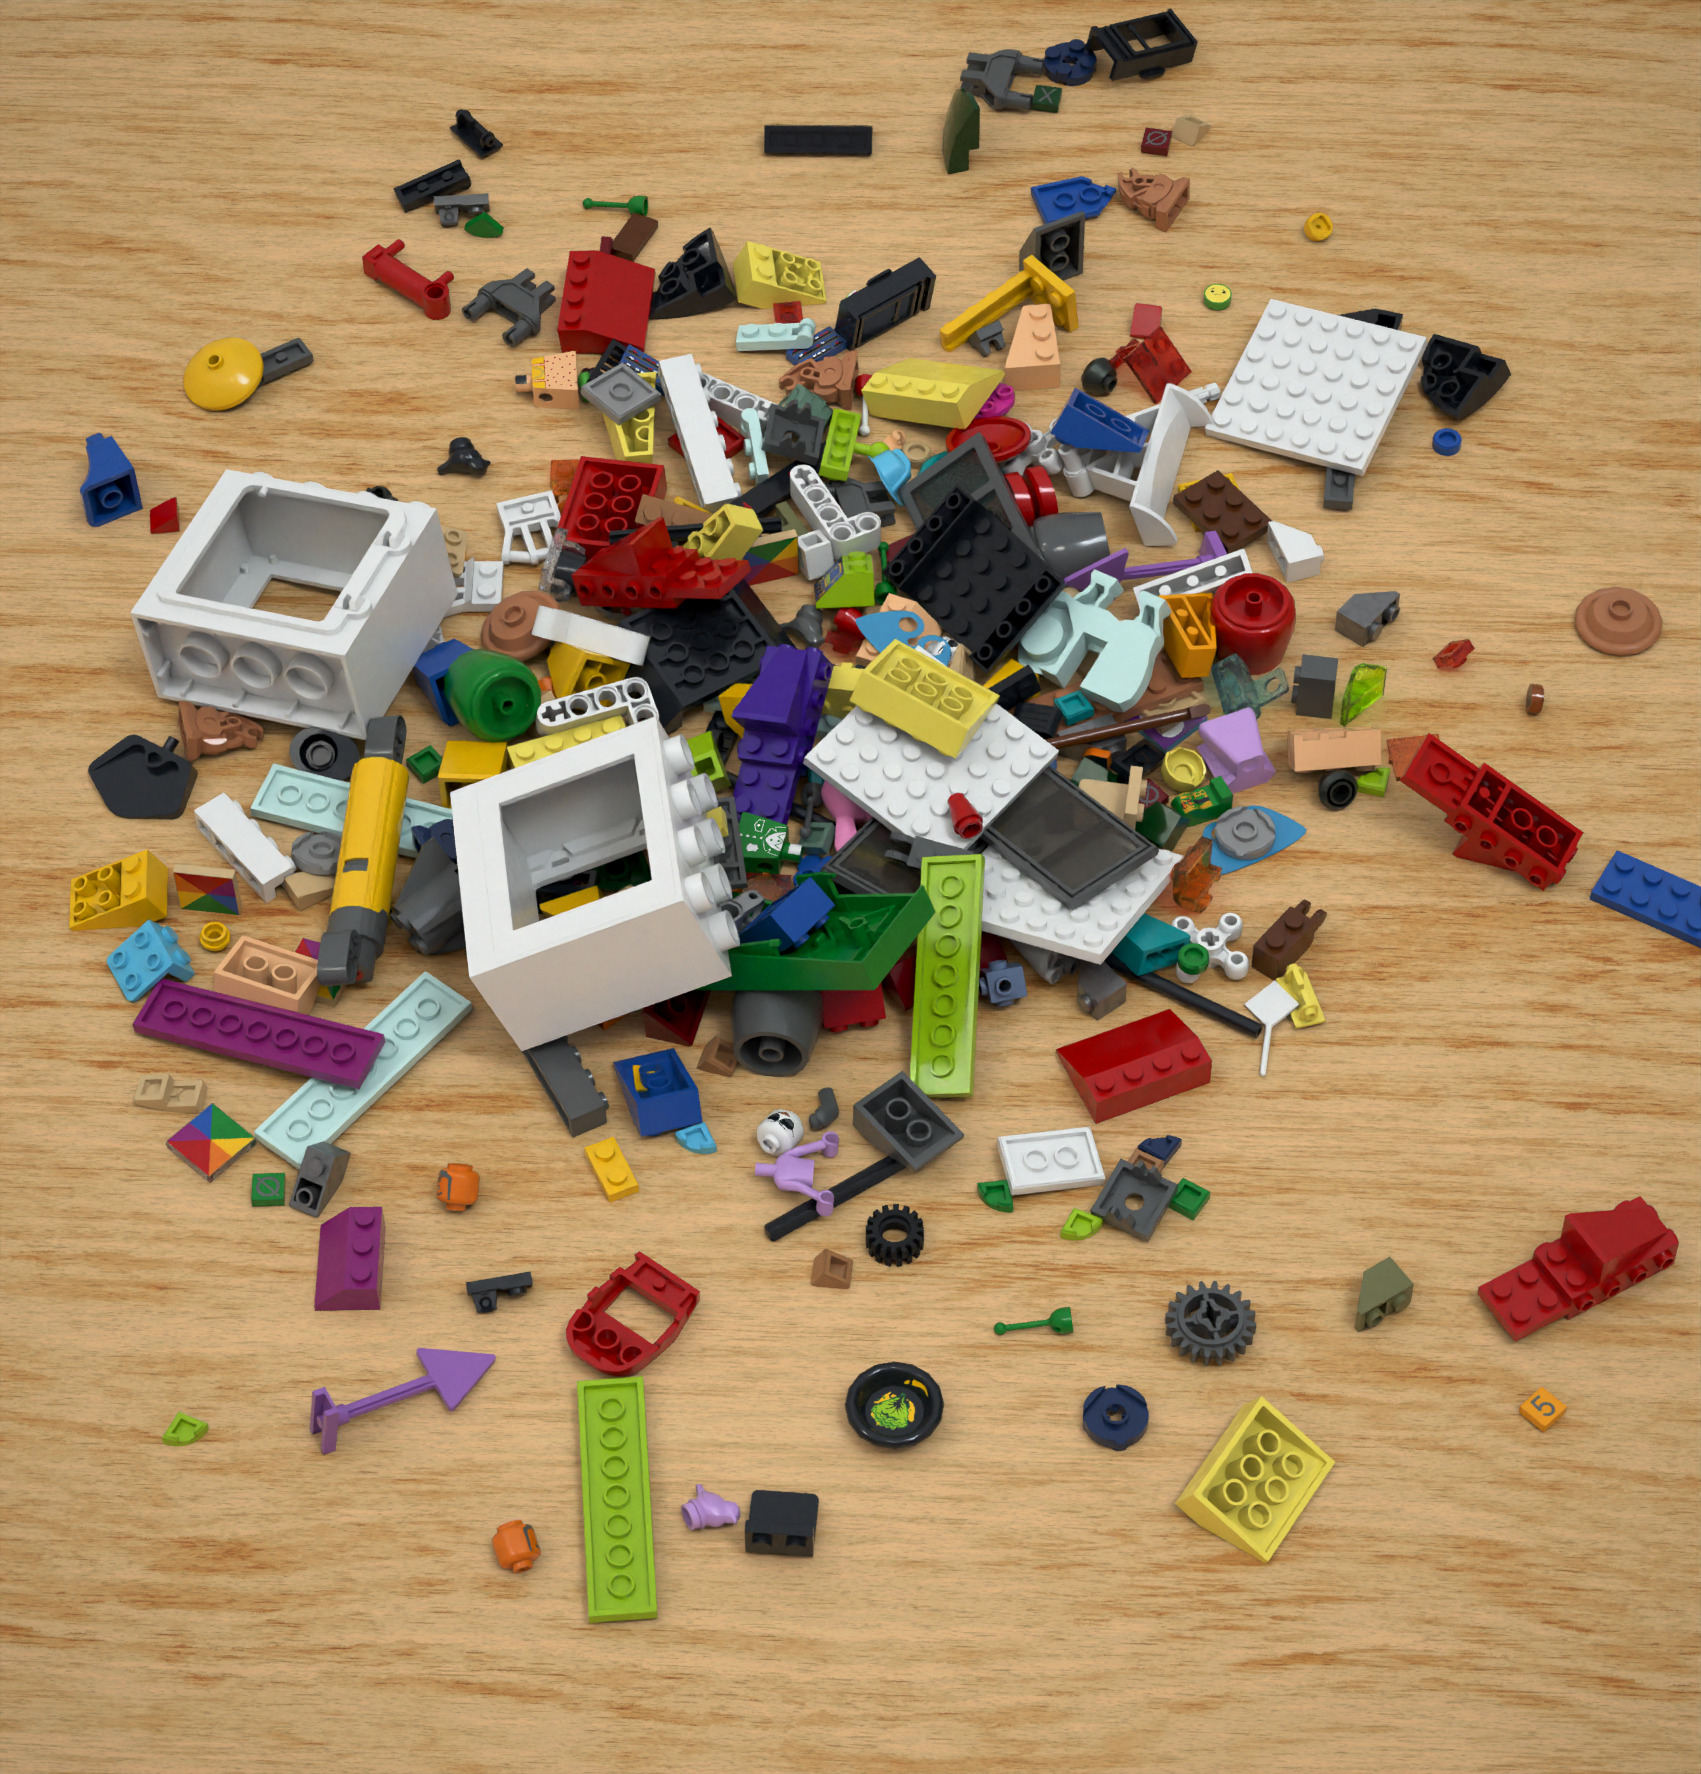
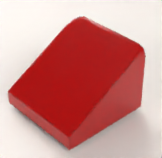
M1136 303L1130 337L1158 340L1162 321V307Z
M177 497L171 498L150 509L151 534L180 531Z

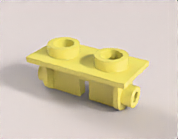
M1290 964L1286 968L1285 976L1276 978V981L1300 1005L1290 1013L1295 1028L1326 1022L1307 973L1301 967H1298L1297 964Z

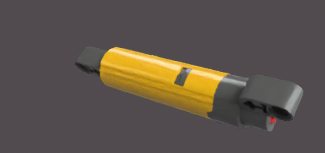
M402 715L370 719L365 744V758L355 763L352 769L327 932L322 934L317 963V977L322 987L372 981L376 960L384 951L410 777L408 770L402 765L407 733L406 723Z

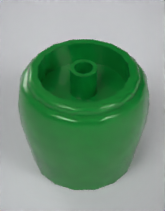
M473 649L460 655L450 665L444 678V694L453 714L471 734L489 742L510 741L524 734L536 720L538 708L541 706V688L536 675L522 661L515 657L489 649Z

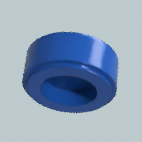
M1440 429L1433 436L1432 447L1440 455H1455L1461 448V435L1453 429Z

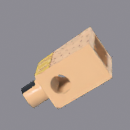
M576 351L534 358L531 361L532 375L515 376L516 392L533 391L534 405L536 407L579 409Z

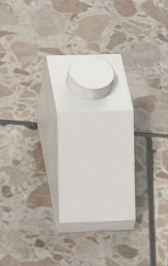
M1276 521L1268 522L1267 543L1286 582L1320 575L1321 562L1324 561V554L1321 546L1316 545L1312 535Z

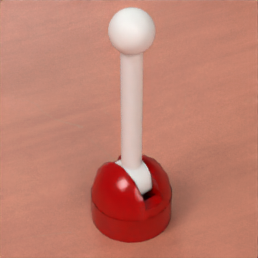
M868 374L859 375L855 379V392L859 397H863L862 426L859 428V433L862 436H867L870 433L868 407L861 391L872 377V375Z

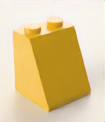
M447 741L438 774L442 807L452 809L450 792L508 771L507 742Z

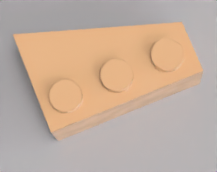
M1051 304L1026 305L1022 307L1004 368V384L1013 387L1014 391L1060 387V358Z
M1378 726L1287 729L1288 766L1296 773H1312L1314 770L1326 769V772L1332 770L1344 771V768L1356 767L1357 771L1374 770V765H1382L1381 729Z

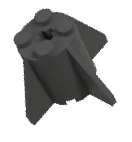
M434 837L422 845L393 907V912L389 915L399 929L404 928L409 933L410 937L407 940L417 953L422 952L425 956L427 954L435 955L465 949L459 875L455 872L458 866L451 861Z

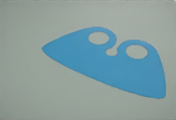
M887 611L865 615L856 619L859 630L880 653L895 639L913 649L919 645L924 650L925 644L929 641H937L939 643L944 641L947 646L942 645V653L932 656L944 665H948L951 649L948 642L942 637L927 635L919 639L918 644L915 646L908 644L909 638H916L924 631L923 620L914 612ZM905 617L913 618L917 622V629L912 632L903 631L899 627V621Z
M1248 806L1247 809L1254 810L1256 808L1271 817L1275 825V842L1271 850L1264 856L1253 860H1239L1230 857L1219 849L1215 839L1212 837L1211 832L1216 827L1217 821L1212 822L1205 827L1202 836V856L1206 873L1209 876H1217L1247 867L1290 846L1299 840L1307 830L1296 821L1276 811L1262 806Z

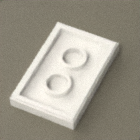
M1090 1127L1001 1136L997 1139L996 1144L1011 1195L1104 1185L1106 1178Z

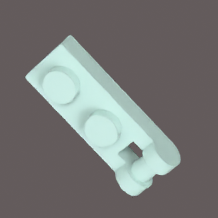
M805 318L800 323L739 325L736 348L737 351L806 349L813 344L816 324L812 319Z
M747 408L741 414L740 432L741 435L747 438L744 439L745 456L751 457V463H748L749 479L755 480V485L757 486L769 478L765 451L761 450L763 438L758 412L753 408Z

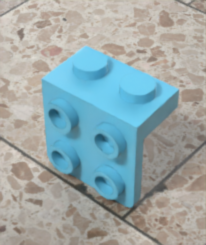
M148 920L107 957V964L127 1000L131 1002L138 1001L167 973L185 982L195 975L189 964L191 958L180 948L177 942L179 937L169 926L163 927Z

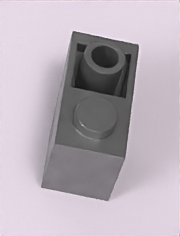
M1389 591L1354 594L1337 611L1335 631L1364 647L1371 639L1375 640L1380 635L1383 627L1388 622H1393L1400 613V593Z
M325 1141L307 1146L289 1206L319 1217L343 1181L351 1152Z

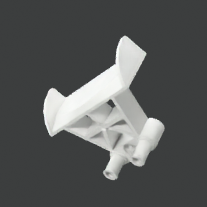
M1167 383L1161 404L1125 416L1150 430L1148 435L1151 434L1149 443H1144L1140 453L1111 451L1106 455L1107 450L1075 448L1072 445L1067 446L1063 444L1058 449L1064 462L1063 474L1073 496L1085 497L1095 489L1131 501L1129 508L1144 546H1169L1177 544L1178 538L1172 527L1164 520L1166 509L1191 427L1206 426L1207 424H1212L1213 420L1206 406L1197 397L1181 387ZM1141 467L1137 481L1131 480L1133 469Z

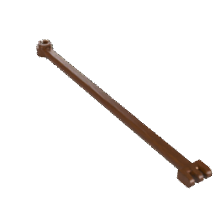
M1200 704L1181 710L1045 740L1056 749H1062L1184 721L1201 719L1210 713L1211 708L1208 704Z

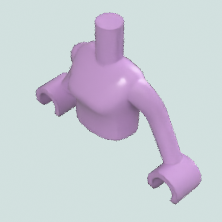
M829 1131L823 1134L820 1141L801 1145L786 1151L777 1158L775 1164L756 1163L755 1176L774 1177L778 1189L788 1192L796 1191L817 1201L816 1211L818 1214L830 1216L833 1212V1193L829 1190L819 1192L812 1188L815 1160L798 1157L820 1150L823 1155L834 1157L838 1153L839 1137L835 1132Z

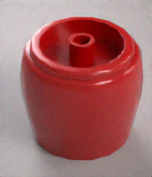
M1245 573L1229 578L1217 588L1210 604V623L1215 626L1217 646L1215 654L1220 663L1232 672L1243 675H1260L1272 671L1281 663L1296 624L1295 600L1284 584L1264 574Z

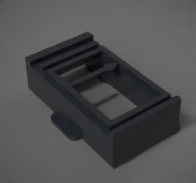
M1170 8L1166 12L1110 24V26L1101 28L1093 26L1090 29L1084 49L1088 52L1104 49L1114 61L1109 77L1111 81L1139 75L1142 79H1148L1163 75L1165 68L1192 62L1198 41ZM1165 34L1171 43L1150 48L1143 38L1148 39ZM1137 39L1144 47V50L1135 51L1128 41Z
M920 257L893 272L891 269H887L867 281V287L840 301L834 330L847 341V349L849 351L854 350L855 347H860L913 317V313L918 314L920 309L923 311L930 309L936 275Z

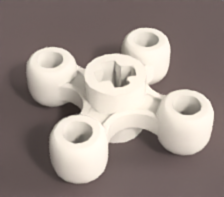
M1057 418L1050 423L1049 430L1045 434L1040 430H1033L1027 424L1031 431V442L1019 456L1000 464L999 467L1003 475L1018 472L1022 476L1025 467L1029 464H1032L1033 467L1042 465L1048 475L1057 474L1062 470L1064 466L1062 457L1053 448L1058 441L1055 439V435L1051 434Z
M1226 913L1219 919L1216 929L1204 928L1201 931L1195 928L1193 921L1189 917L1179 916L1172 921L1171 926L1187 932L1191 936L1189 944H1200L1208 950V968L1220 965L1224 968L1225 974L1233 980H1240L1246 976L1249 969L1248 957L1240 951L1231 952L1226 948L1228 941H1235L1242 934L1243 922L1237 914ZM1177 961L1176 975L1181 982L1193 983L1199 978L1200 974L1189 975L1184 973L1179 968Z

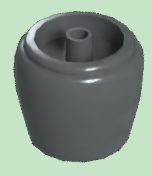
M1101 512L1049 514L1035 519L1033 525L1029 526L1045 562L1063 579L1110 555Z
M736 990L732 1001L731 1020L734 1057L748 1070L764 1076L784 1077L794 1075L803 1070L811 1057L822 1028L824 1009L821 992L819 990Z

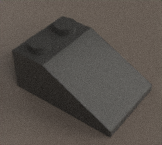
M1080 211L1034 228L1019 251V271L1024 270L1023 260L1032 254L1062 281L1083 274L1085 213Z
M903 1071L853 1105V1126L872 1146L914 1172L964 1138L962 1131Z

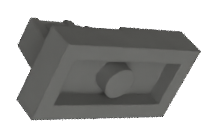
M488 193L434 196V207L436 214L439 213L442 226H457L459 212L468 213L470 216H478L483 212H490V201Z

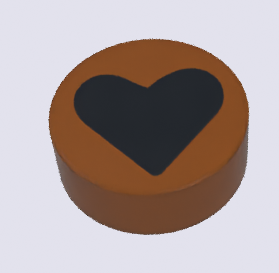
M1530 684L1526 695V712L1539 714L1544 702V688L1540 684Z

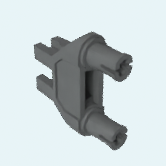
M1013 49L1001 50L990 55L969 52L966 64L969 65L967 70H962L960 81L963 82L960 88H965V92H971L973 96L981 97L991 108L1003 111L1008 107L1030 111L1033 95L1010 91L1016 74L1019 72L1042 76L1045 66L1044 58L1025 56L1019 50Z
M526 268L512 279L497 280L485 284L478 290L477 297L462 308V313L466 319L470 318V321L474 322L481 314L487 310H492L514 323V326L502 334L504 342L514 348L528 335L535 336L541 331V314L556 302V297L550 294L555 290V285L546 280L536 288V284L531 282L535 278V273Z
M848 477L847 482L829 480V483H824L847 518L864 512H872L880 517L881 527L896 524L893 514L895 513V506L893 500L889 501L887 495L889 492L882 481L862 483Z

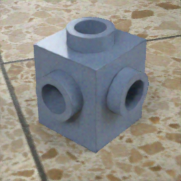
M996 960L989 962L988 968L980 969L982 978H979V993L981 997L985 996V999L991 1004L995 1003L996 1007L1011 1005L1014 1003L1013 999L1028 996L1023 967L1018 962L1007 963L1006 960Z

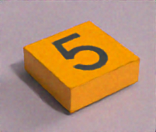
M1541 1386L1520 1406L1519 1413L1542 1432H1545L1566 1413L1567 1406Z

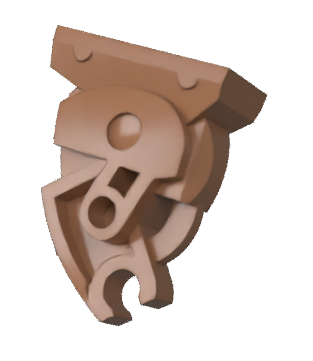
M1134 168L1129 169L1130 178H1125L1123 173L1119 172L1118 188L1120 197L1130 210L1138 209L1142 212V216L1149 220L1156 219V228L1166 233L1190 199V178L1182 177L1174 181L1163 174L1155 176L1139 175Z
M858 350L846 352L842 359H838L836 356L824 357V360L815 362L813 358L807 359L789 369L778 379L779 388L781 390L785 388L787 395L797 384H800L826 401V404L838 402L842 408L851 410L855 394V379L859 373Z
M179 701L178 727L187 761L196 760L201 753L220 755V752H224L226 749L236 748L241 745L255 748L257 746V738L261 741L264 738V728L246 715L216 711L215 707H201L196 710L191 702Z

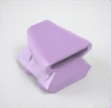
M1245 708L1200 724L1199 735L1205 743L1197 746V749L1202 755L1206 768L1211 770L1215 778L1222 776L1232 794L1266 783L1276 773L1275 768L1263 750L1256 714L1252 708Z

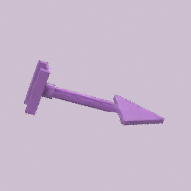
M1209 531L1204 534L1199 550L1200 556H1197L1196 559L1125 568L1129 553L1124 548L1065 577L1063 580L1067 586L1084 591L1091 584V573L1094 569L1116 578L1120 583L1123 580L1170 575L1227 555V552L1217 532Z
M418 1348L416 1355L428 1374L426 1376L347 1405L340 1404L335 1406L325 1387L312 1391L310 1432L312 1435L322 1432L321 1451L323 1455L336 1451L338 1426L349 1423L352 1418L430 1389H436L448 1410L453 1412L494 1364L496 1356L485 1353Z

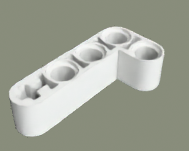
M702 373L703 380L700 381L702 387L708 388L711 403L708 404L710 411H715L716 415L727 424L740 429L743 410L747 408L755 409L758 412L763 438L768 409L773 402L706 373Z
M798 465L790 471L791 498L814 531L820 529L829 539L834 559L838 560L841 556H846L854 551L867 553L879 547L881 544V520L877 514L864 512L847 518L812 467Z
M540 605L531 633L538 637L564 642L643 666L650 641V636L571 612Z
M634 677L541 704L537 711L536 729L542 736H547L618 715L626 717L630 726L638 723L637 720L640 718L649 719L656 716L659 720V713L647 682L642 678ZM638 692L642 697L633 699L628 693ZM610 700L614 705L604 707L600 704V701ZM581 708L585 711V714L575 715L571 710Z

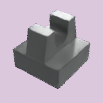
M999 320L976 330L968 338L972 348L976 347L983 357L991 353L989 343H993L997 351L1006 346L1002 335L1004 329Z

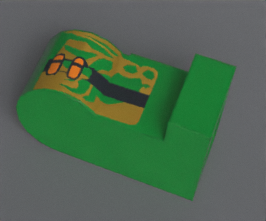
M1222 776L1210 779V785L1193 790V792L1186 791L1178 794L1172 800L1171 808L1190 819L1191 821L1187 827L1217 819L1224 812L1232 809L1233 794Z

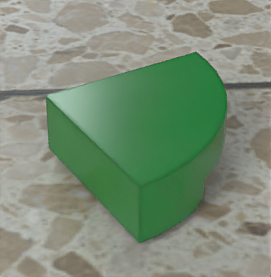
M483 212L465 224L464 230L478 237L493 238L502 235L504 227L486 212Z
M1007 1180L977 1183L978 1194L987 1206L996 1211L1013 1213V1200Z

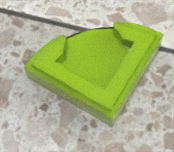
M1376 768L1373 772L1361 775L1357 780V792L1384 797L1391 768Z
M1074 1207L1061 1230L1060 1238L1072 1241L1087 1239L1095 1235L1102 1228L1103 1219Z
M178 1412L162 1437L163 1444L185 1446L194 1443L209 1430L208 1423Z

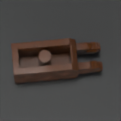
M1305 899L1295 908L1290 906L1254 944L1251 967L1273 981H1276V978L1282 977L1286 973L1287 966L1294 964L1309 949L1314 939V933L1324 922L1327 912L1318 909L1311 918L1307 917L1306 914L1311 908V903Z

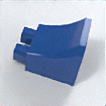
M101 433L87 437L85 440L89 469L86 479L80 488V495L89 525L99 527L143 509L134 467L113 437L104 438Z
M455 638L442 642L422 653L412 669L416 684L427 696L440 719L448 726H453L460 722L447 703L444 694V678L450 665L460 655L473 650Z

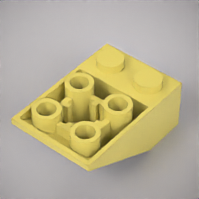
M747 241L733 262L739 303L761 309L825 304L827 301L822 267L819 261Z

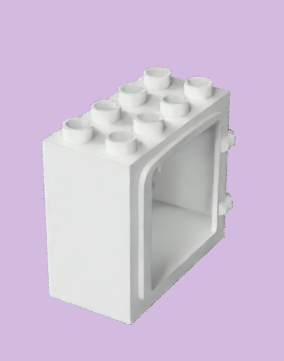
M226 469L130 613L157 697L178 702L188 701L193 705L215 707L217 710L304 728H321L344 736L366 740L370 719L384 716L458 593L436 508H431L429 505L419 501L404 503L378 498L376 495L366 491L351 493L329 489L312 481L303 484L276 479L264 472L249 474ZM271 578L342 591L325 619L319 622L252 609Z
M656 716L450 792L469 978L521 1051L732 976L728 950L739 946L740 939L731 914L728 910H721V903L732 899V889L724 868L720 863L714 865L713 858L725 853V844L716 821L713 818L707 819L706 813L718 808L716 792L706 773L694 777L690 771L694 770L695 765L690 747L684 736L680 734L669 738ZM648 849L651 881L539 921L536 889L556 881L571 879L573 875Z

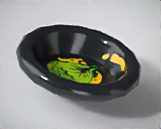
M894 1361L874 1365L860 1373L848 1388L845 1401L848 1422L860 1438L876 1447L895 1450L915 1446L930 1437L940 1424L944 1409V1400L940 1386L929 1373L913 1364Z

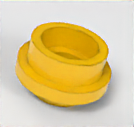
M210 922L202 928L199 939L202 947L206 950L219 951L228 946L231 936L228 928L222 923Z

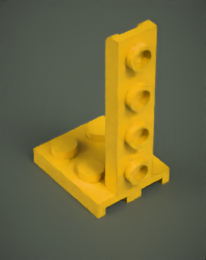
M1031 254L1023 260V271L1016 276L1010 277L1002 286L995 291L989 292L985 298L975 305L968 307L964 313L954 320L947 322L939 330L941 346L947 352L954 351L968 341V338L976 330L993 323L1028 297L1035 305L1051 304L1054 323L1059 327L1063 326L1071 333L1079 327L1075 291Z

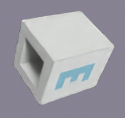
M820 529L798 536L799 569L809 581L821 578L834 565L831 542Z

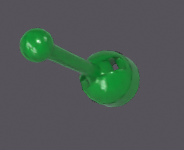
M642 195L633 196L629 199L628 203L593 201L590 198H586L583 200V206L586 209H590L592 206L628 208L631 215L637 213L647 216L648 197Z
M884 541L878 547V551L881 552L882 571L887 566L886 552L889 549L888 543ZM883 574L882 582L878 583L874 590V600L879 605L884 604L889 593L898 596L896 586L888 581Z
M1070 1306L1058 1308L1046 1320L1007 1325L998 1322L994 1326V1332L997 1335H1003L1006 1331L1050 1326L1057 1333H1074Z

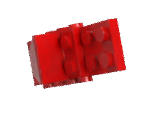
M658 517L614 544L603 547L571 576L581 606L677 608L686 598L721 599L751 572V567L748 560H736L735 558L712 560L710 557L700 558L697 549H684L682 546L673 548L664 517Z
M1430 733L1423 738L1399 780L1445 812L1447 816L1444 822L1452 826L1458 833L1463 834L1452 853L1457 858L1517 872L1527 879L1529 883L1544 891L1550 884L1554 883L1557 885L1567 871L1565 869L1566 864L1573 859L1578 851L1576 846L1584 832L1486 763H1483L1478 768Z
M1641 1196L1631 1201L1625 1200L1619 1203L1614 1210L1570 1213L1564 1218L1561 1238L1551 1243H1542L1535 1249L1531 1260L1479 1286L1477 1294L1516 1342L1562 1317L1570 1320L1652 1275L1667 1269L1675 1262L1679 1245L1678 1238L1673 1230L1667 1229L1661 1222L1655 1208L1647 1205Z

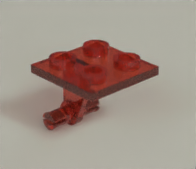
M1161 326L1157 327L1142 342L1139 343L1138 340L1132 339L1125 347H1119L1116 350V355L1109 360L1115 370L1122 363H1127L1154 404L1162 400L1167 383L1177 386L1192 372Z

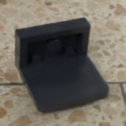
M755 1490L751 1496L749 1520H746L745 1523L746 1552L813 1557L819 1507L818 1496L810 1493Z

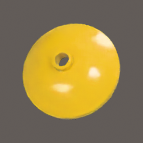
M227 337L215 340L202 347L189 361L183 377L184 390L189 399L202 409L220 411L232 408L246 400L258 387L264 371L263 358L258 349L245 339Z

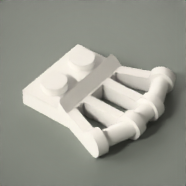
M552 490L496 503L497 512L505 534L502 549L504 565L517 562L530 563L533 566L545 559H550L551 561L558 560V556L561 555L564 548L553 543L550 527H558L561 518ZM541 530L546 548L536 550L530 532ZM521 534L527 551H512L514 536Z
M474 558L464 561L462 575L454 577L455 585L464 587H456L458 595L444 617L461 612H491L502 601L503 561H474Z

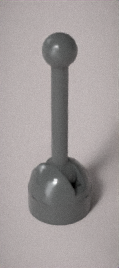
M816 782L805 784L801 792V802L807 807L804 827L799 832L803 839H808L812 834L810 824L813 809L819 808L823 804L821 796L822 785Z

